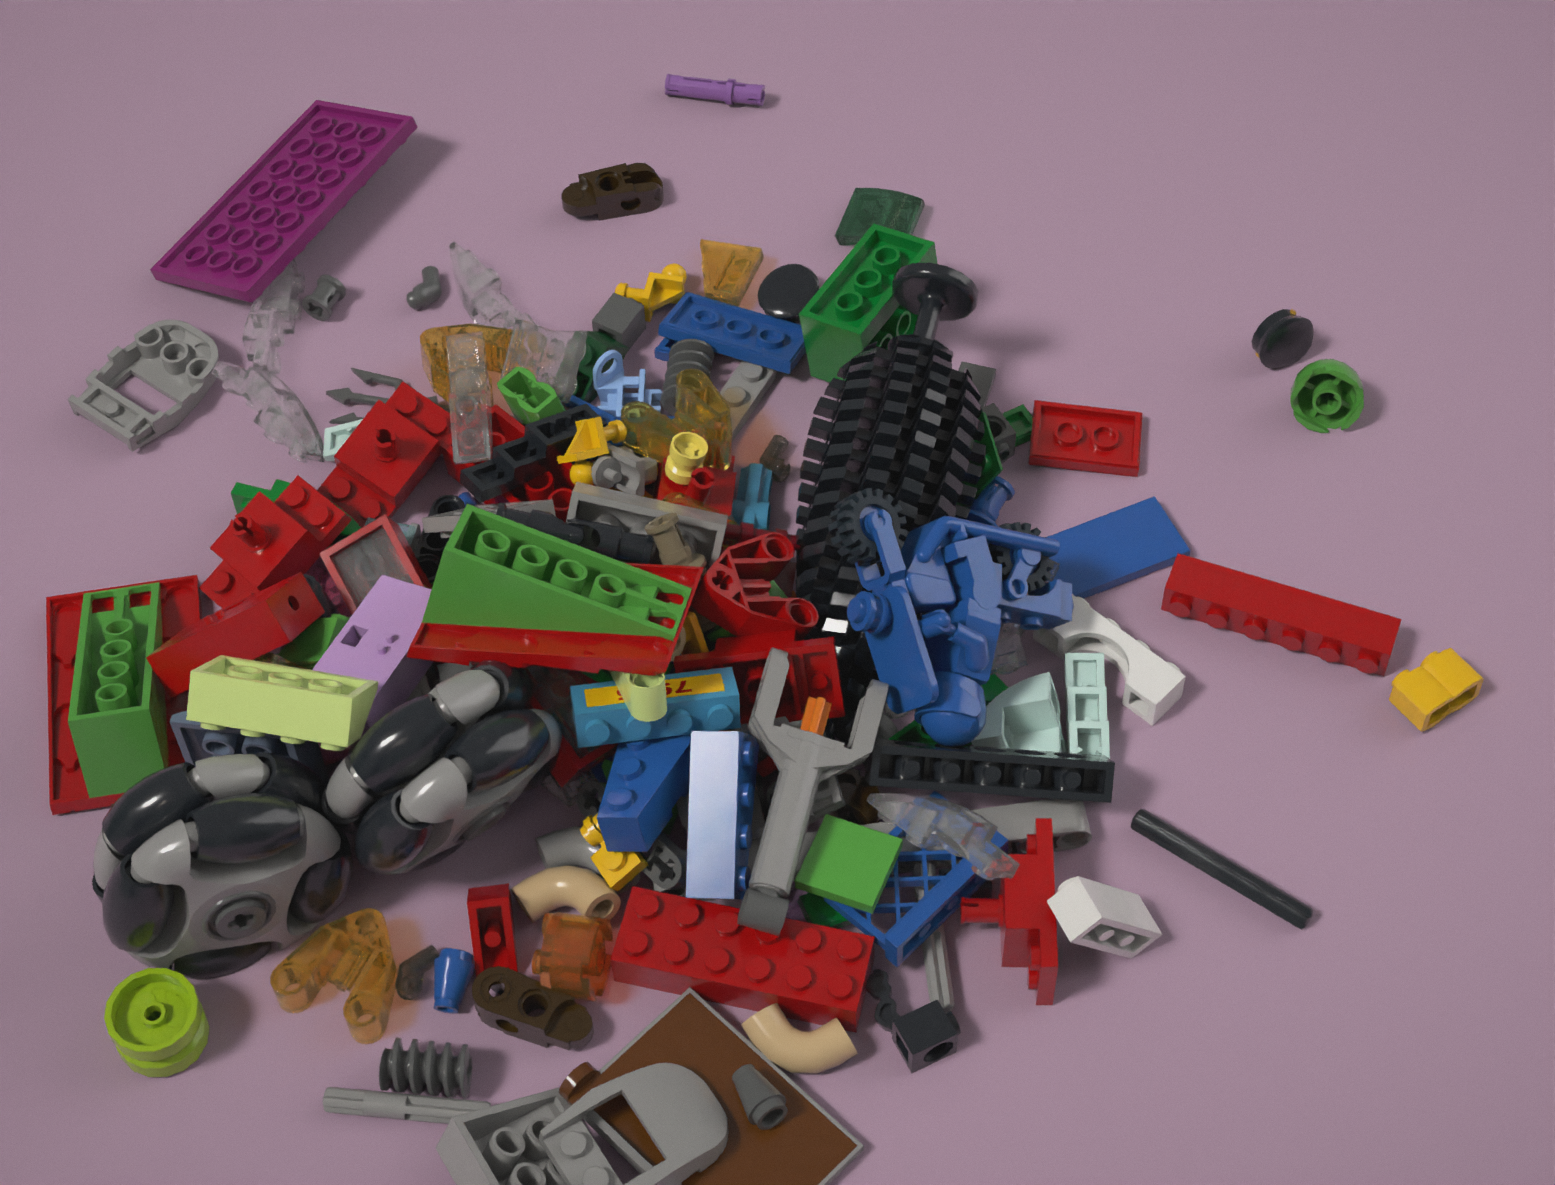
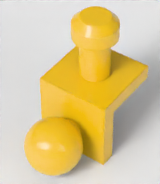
M671 263L663 268L661 274L649 272L644 289L629 287L628 283L620 282L615 288V293L642 303L644 305L645 321L651 322L654 310L668 303L677 304L683 297L687 273L680 264Z
M601 416L575 421L577 432L565 455L557 456L558 464L575 461L570 469V479L574 485L576 482L589 485L594 484L591 472L593 463L586 459L609 454L607 441L619 443L625 440L627 428L620 420L610 421L608 426L603 427Z

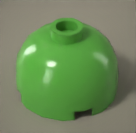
M1320 359L1306 365L1297 374L1291 388L1290 401L1291 407L1294 410V416L1304 427L1319 433H1329L1327 428L1337 429L1341 427V430L1349 428L1359 419L1364 408L1363 384L1357 372L1346 363L1334 359Z

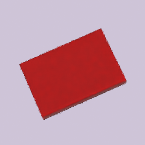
M1035 400L1028 464L1138 477L1143 412Z

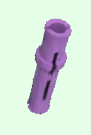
M667 74L665 80L666 95L725 101L726 105L745 103L762 106L764 103L765 91L763 90H765V85L740 83L736 79L728 78V81H719Z

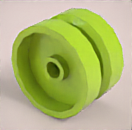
M147 968L130 974L115 987L106 1002L104 1020L108 1034L116 1045L121 1059L134 1072L147 1077H168L179 1073L199 1059L208 1043L210 1026L194 986L181 973L168 968Z

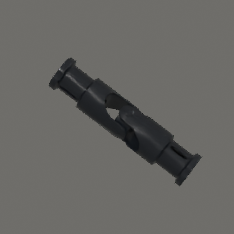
M499 503L496 515L581 546V542L585 537L584 525L590 526L600 534L598 547L591 551L615 560L625 559L641 564L650 563L654 544L652 535L643 536L624 532L620 526L577 518L567 519V522H571L567 524L549 512L533 509L529 513L509 509L504 503Z

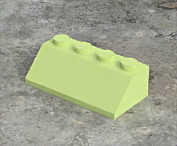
M220 655L190 672L186 720L201 722L200 727L208 730H224L226 727L240 729L242 735L249 737H263L266 734L280 736V740L285 743L302 744L308 740L321 743L320 747L326 750L342 751L361 738L378 689V681Z

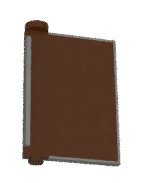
M690 987L599 1071L589 1062H584L565 1078L559 1088V1094L571 1106L592 1088L632 1071L657 1063L677 1064L698 1075L708 1085L724 1109L729 1130L728 1141L724 1151L714 1163L701 1173L698 1171L694 1172L681 1182L682 1185H829L864 1148L863 1144ZM752 1064L756 1070L785 1096V1106L788 1112L786 1117L775 1127L761 1130L757 1125L749 1122L735 1084L732 1081L734 1072L740 1067ZM622 1094L587 1112L586 1117L583 1118L640 1174L665 1161Z

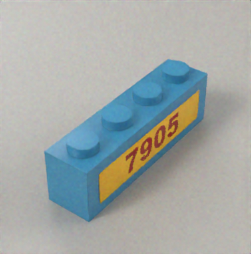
M732 667L665 675L667 712L661 719L650 722L639 721L630 714L614 681L570 686L573 721L578 748L691 734V731H720L741 728L739 692Z

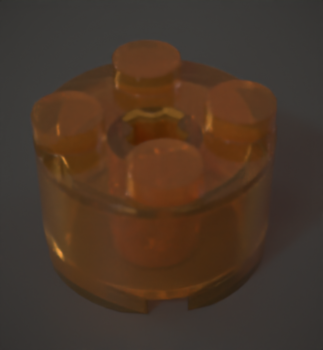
M560 912L546 913L542 923V935L544 937L542 948L536 949L533 954L532 973L540 975L541 988L564 992L575 997L576 1000L597 1001L596 996H602L606 989L611 970V955L606 954L605 941L613 942L612 926L609 919Z

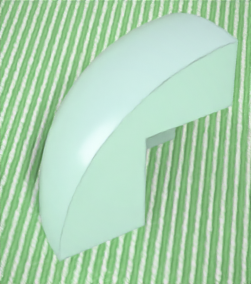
M1050 672L1022 680L995 697L986 706L985 726L981 733L971 741L973 746L1068 753L1067 742L1062 735L1060 724L1061 709Z

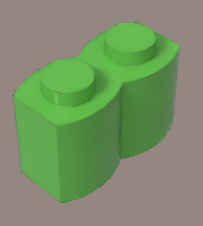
M515 367L497 382V386L514 417L523 425L566 411L555 390L544 382H538L534 374L526 368Z

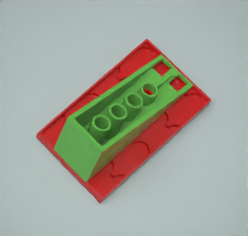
M467 504L444 548L422 623L409 647L407 657L468 666L470 661L496 660L518 668L538 665L598 673L600 669L648 676L666 673L704 567L623 563Z
M197 575L46 597L49 804L52 815L70 813L73 810L77 812L109 807L130 787L146 776L161 769L185 763L171 727L170 719L173 714L187 711L189 690L170 698L146 657L180 630L202 619L200 584Z

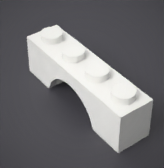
M1072 594L1074 603L1072 621L1049 630H1034L1033 639L1062 660L1065 653H1104V659L1113 663L1125 680L1122 704L1153 726L1182 697L1186 676L1181 673L1175 664L1166 662L1153 653L1143 641L1135 640L1121 630L1114 620L1105 618L1092 609L1085 599Z

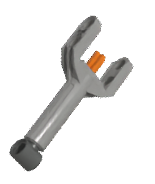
M772 647L764 666L748 727L762 751L773 759L780 772L749 881V887L751 888H747L737 924L778 936L783 927L789 905V900L784 899V897H789L818 785L834 775H840L860 765L872 753L889 685L875 679L871 680L865 696L859 700L847 748L844 747L845 743L823 736L831 703L825 702L826 699L822 697L817 699L808 697L800 729L781 724L779 727L773 725L788 673L789 662L787 659L788 652Z

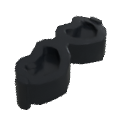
M875 969L867 980L866 990L875 1000L879 1001L875 1009V1021L882 1029L892 1034V1022L894 1019L899 1018L900 1015L897 1013L896 1002L890 998L892 996V988L888 983L887 972Z

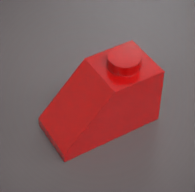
M510 883L469 888L467 908L476 977L482 971L496 966L510 968L518 972Z

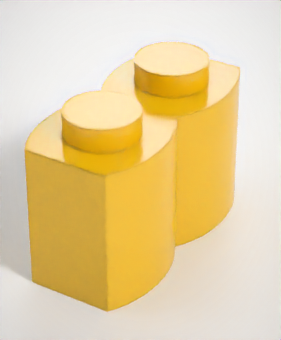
M1452 648L1445 649L1440 653L1434 651L1425 657L1420 667L1411 671L1408 669L1403 670L1394 678L1391 683L1393 688L1389 701L1423 732L1479 695L1484 678Z

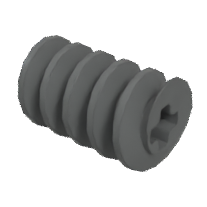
M684 339L672 345L669 351L661 405L666 412L673 416L697 417L700 413V407L704 406L707 402L706 393L709 390L708 382L711 379L710 371L713 367L712 360L715 353L712 346L705 341Z
M396 1037L391 1049H384L379 1066V1086L381 1090L388 1091L392 1084H394L397 1092H405L410 1085L414 1094H421L426 1086L429 1094L433 1096H438L443 1087L447 1097L454 1098L460 1088L464 1099H467L472 1079V1057H470L468 1044L462 1045L458 1056L453 1054L452 1043L446 1042L441 1054H437L435 1041H429L425 1052H420L418 1039L412 1040L408 1051L403 1050L402 1039Z

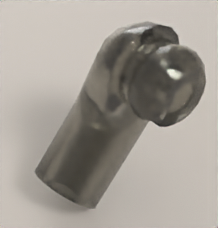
M774 435L759 460V463L763 464L765 468L772 470L773 482L778 483L785 481L791 473L790 463L785 465V460L781 459L789 445L787 439L781 435Z
M432 944L399 965L395 989L401 998L412 1000L420 995L424 973L434 967V959L439 957L438 951Z

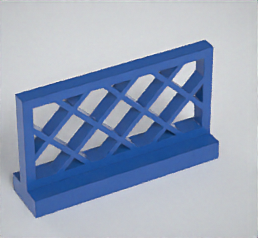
M935 790L889 833V835L898 838L903 836H920L921 851L900 852L893 867L894 877H889L884 887H894L895 903L876 905L873 914L896 913V923L885 934L871 924V913L824 898L827 904L865 935L875 936V943L885 950V958L897 968L960 907L961 897L969 898L1002 866L1003 854H1008L1009 840L997 830L993 834L989 833ZM936 806L948 816L949 825L925 826L924 816ZM972 834L980 842L973 849L955 850L954 835ZM949 835L950 850L926 851L925 836ZM962 859V860L956 865V860ZM951 860V870L945 876H928L927 861ZM922 861L923 876L898 877V862ZM923 886L924 896L918 902L900 903L899 887ZM928 886H934L930 891L928 890ZM900 913H906V914L901 918ZM860 914H866V919Z

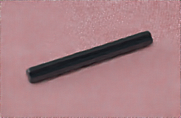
M1140 809L1134 815L1131 822L1132 830L1295 927L1303 929L1312 918L1313 909L1149 811Z

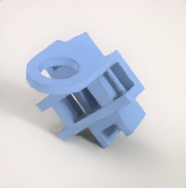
M609 350L599 357L593 368L594 389L597 391L600 399V406H597V408L615 417L636 415L660 416L662 389H646L645 369H640L639 376H624L623 359L618 351ZM614 358L612 366L606 372L601 373L604 364ZM625 388H639L638 393H625Z

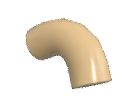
M570 865L544 869L527 877L511 888L513 896L532 923L558 907L569 906L574 907L589 925H602L615 916L621 904L617 893L595 872Z
M778 1003L758 1011L741 1025L752 1044L776 1066L791 1073L817 1074L839 1066L858 1054L837 1018L832 1019L818 1029L800 1031L790 1024Z

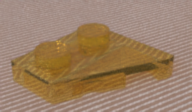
M701 239V264L704 276L705 297L739 307L764 259L762 248Z

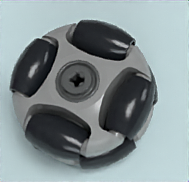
M483 660L473 665L470 670L457 673L440 682L428 694L409 700L394 708L373 724L362 736L352 753L341 761L329 782L325 785L322 794L324 816L333 827L338 828L340 831L356 834L355 854L359 863L365 869L373 873L397 875L426 868L454 853L466 840L470 841L487 831L507 813L506 809L512 805L521 793L532 790L540 785L551 774L557 763L563 738L562 735L566 738L565 730L561 722L548 712L540 709H528L533 698V684L526 670L511 667L506 663L496 660Z
M263 752L208 757L196 761V767L189 762L173 765L146 776L130 787L114 803L103 819V827L98 836L94 852L92 886L102 903L103 924L112 944L121 950H125L134 959L151 968H168L183 974L185 978L203 979L233 974L263 958L271 951L272 942L276 941L281 951L308 934L320 921L325 920L339 907L347 893L353 873V859L348 838L338 828L333 827L324 816L322 794L325 784L312 769L291 757L278 753Z

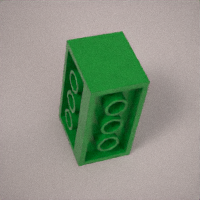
M873 223L799 313L811 376L827 382H831L833 378L843 380V378L837 377L840 367L862 352L866 346L877 341V347L888 350V342L893 337L902 334H913L918 315L909 312L897 302L892 293V281L894 274L906 265L928 262L938 264L935 242Z

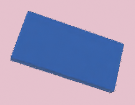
M686 292L659 324V336L676 341L684 339L702 340L710 344L716 353L786 374L792 372L806 353L801 325L690 292Z
M1153 496L1046 537L1058 540L1060 549L1055 556L1048 558V561L1054 562V569L1047 571L1052 576L1050 580L1044 583L1056 579L1072 583V594L1085 599L1173 565L1177 553L1190 556L1191 550L1156 497Z

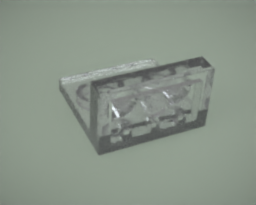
M516 320L500 380L515 367L526 368L534 374L538 382L550 385L561 402L568 403L577 387L576 376L580 361L586 353L585 342L587 333L582 331H553L525 320Z

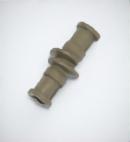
M676 513L662 515L645 525L646 533L652 535L663 565L705 567L707 563L705 556L697 553L692 554L689 544L685 542L677 525L679 518ZM706 568L703 569L700 580L707 572ZM692 604L690 605L688 611L696 614L702 632L717 626L716 623L699 614Z

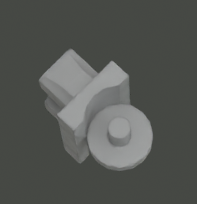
M607 442L609 454L600 455L596 462H593L591 472L594 485L607 489L614 487L625 493L643 496L645 484L657 480L656 460L650 457L640 458L634 454L633 449L626 446L616 447Z

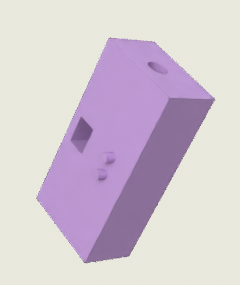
M381 575L312 669L314 671L378 681V689L361 738L373 724L391 710L406 702L434 662L407 657L409 647L422 623L432 589Z

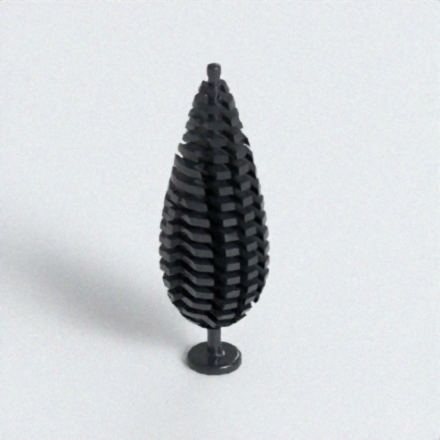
M929 262L912 263L901 267L894 274L892 293L895 299L906 310L918 315L913 334H902L893 337L888 342V350L877 347V341H875L840 367L837 377L843 378V380L833 378L824 393L826 396L836 398V401L820 397L813 414L831 419V421L813 417L807 434L823 439L825 443L807 438L804 446L803 456L817 460L819 464L803 460L800 468V478L814 482V484L810 485L802 482L798 490V501L807 503L808 506L799 505L796 512V524L803 525L802 529L798 528L796 531V545L801 546L800 550L796 551V597L803 598L812 603L819 616L818 622L815 625L817 628H813L804 640L827 637L835 638L845 704V717L828 718L825 733L827 738L835 740V730L845 728L854 718L852 711L857 710L859 700L865 696L871 680L880 681L877 671L873 670L875 664L865 633L855 631L847 617L849 602L859 592L867 590L861 585L855 563L851 564L847 561L849 554L840 556L837 551L842 546L840 543L833 545L830 539L836 536V532H829L828 526L835 522V520L829 518L831 512L836 510L834 506L844 498L867 488H872V491L876 489L883 490L882 497L890 494L894 498L891 502L892 506L897 504L901 506L902 510L897 512L899 518L905 516L907 523L900 526V529L907 530L908 535L910 531L943 516H952L966 520L971 509L956 505V503L959 502L970 506L978 489L961 482L965 481L976 485L982 472L981 466L971 464L968 461L981 464L985 458L986 445L974 442V440L981 441L985 434L984 423L977 419L982 413L979 403L981 396L972 382V376L967 368H965L964 372L952 369L953 351L935 340L939 321H956L969 316L977 307L979 291L974 282L966 275L945 265ZM880 561L877 563L880 576L883 577L885 571ZM916 614L917 620L919 619L920 614Z

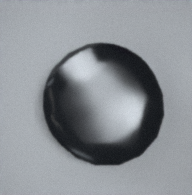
M786 264L770 272L760 284L757 294L759 305L768 316L796 324L800 323L799 313L819 290V281L813 271L804 265Z
M1282 309L1268 316L1258 326L1251 341L1252 348L1256 351L1255 355L1260 358L1261 363L1267 368L1275 369L1289 366L1299 361L1312 345L1314 328L1309 319L1296 316L1297 312L1293 309Z

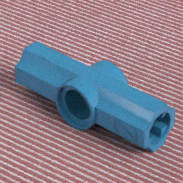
M750 463L749 466L741 468L737 499L733 500L730 524L740 525L741 522L754 524V528L769 530L771 512L769 499L773 478L772 470L765 468L763 464ZM729 540V546L737 543V540Z

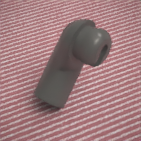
M427 266L422 269L423 282L415 286L413 291L409 292L406 297L407 303L411 308L420 309L422 306L426 307L441 297L442 290L437 267Z

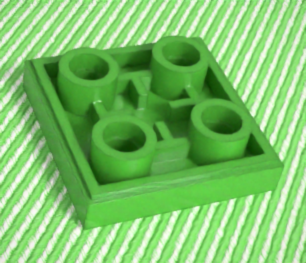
M826 814L796 876L795 888L873 914L901 852L903 839Z

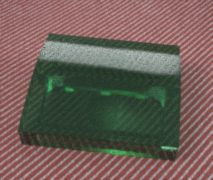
M855 188L836 231L835 238L839 245H856L873 223L913 235L925 206L924 200L894 190Z

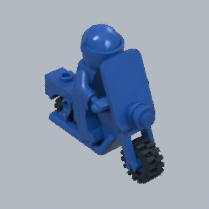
M872 488L858 491L834 506L836 510L831 512L829 518L835 520V522L828 525L829 532H836V536L830 538L832 544L840 543L842 547L837 551L840 556L849 554L847 561L851 564L855 563L861 585L867 590L859 592L849 602L847 608L848 620L855 631L865 633L879 680L889 685L886 702L891 711L901 714L915 709V721L923 725L926 733L935 742L949 747L966 745L981 733L986 723V701L981 685L986 684L990 678L1001 624H1019L1020 628L1024 630H1049L1072 621L1074 608L1072 583L1062 582L1060 579L1044 583L1050 580L1052 576L1047 571L1054 569V562L1048 561V558L1055 556L1059 552L1060 543L1058 540L1039 536L1041 531L1038 528L1030 530L1031 524L1029 523L1020 524V522H1015L1001 528L952 516L940 517L910 531L907 535V530L900 529V526L907 523L905 516L899 518L897 512L901 511L902 508L899 504L891 505L894 498L890 494L882 497L883 490L876 489L872 491ZM880 561L885 571L883 577L880 576L877 563ZM927 613L922 615L923 619L917 620L916 614Z

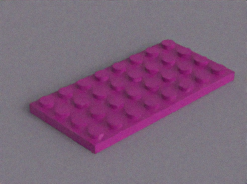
M316 100L150 269L153 276L158 281L253 303L255 299L263 294V291L271 282L283 273L287 265L306 248V245L326 227L327 223L337 212L346 206L353 195L366 185L370 177L387 162L388 158L407 141V138L418 128L412 116Z

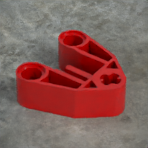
M777 532L767 533L729 546L701 578L691 602L693 608L699 614L735 636L795 629L797 641H802L814 628L819 619L815 606L803 598H780V596L769 595L768 591L771 589L770 581L778 577L795 553L792 542L786 536Z

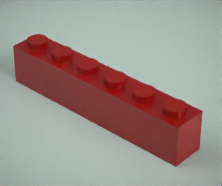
M1177 553L1167 580L1161 610L1170 612L1177 617L1194 619L1207 623L1214 628H1224L1244 634L1250 639L1264 640L1280 645L1290 651H1300L1320 657L1327 662H1337L1357 668L1364 673H1373L1383 677L1402 620Z

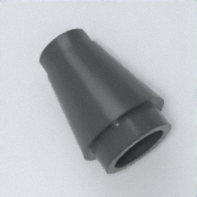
M752 1064L744 1065L734 1072L732 1081L735 1084L749 1122L757 1125L761 1130H767L778 1125L788 1112L785 1106V1096L756 1070Z

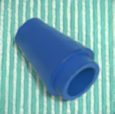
M445 948L440 950L439 957L434 959L435 1002L433 1008L435 1010L450 1014L458 1013L459 1005H461L475 969V965L472 964L473 955L469 952Z

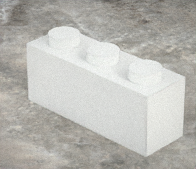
M1080 876L1070 878L1064 881L1058 887V892L1047 900L1067 938L1074 944L1132 959L1163 935L1138 894Z

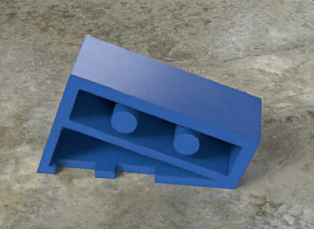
M691 734L618 743L597 814L598 824L607 851L647 852L673 816L671 810L680 796L686 797L689 793Z

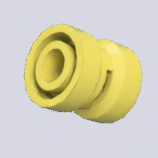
M681 432L672 438L669 449L670 455L667 457L664 468L670 480L678 484L688 485L692 472L697 468H703V462L708 451L707 442L703 437L692 432Z

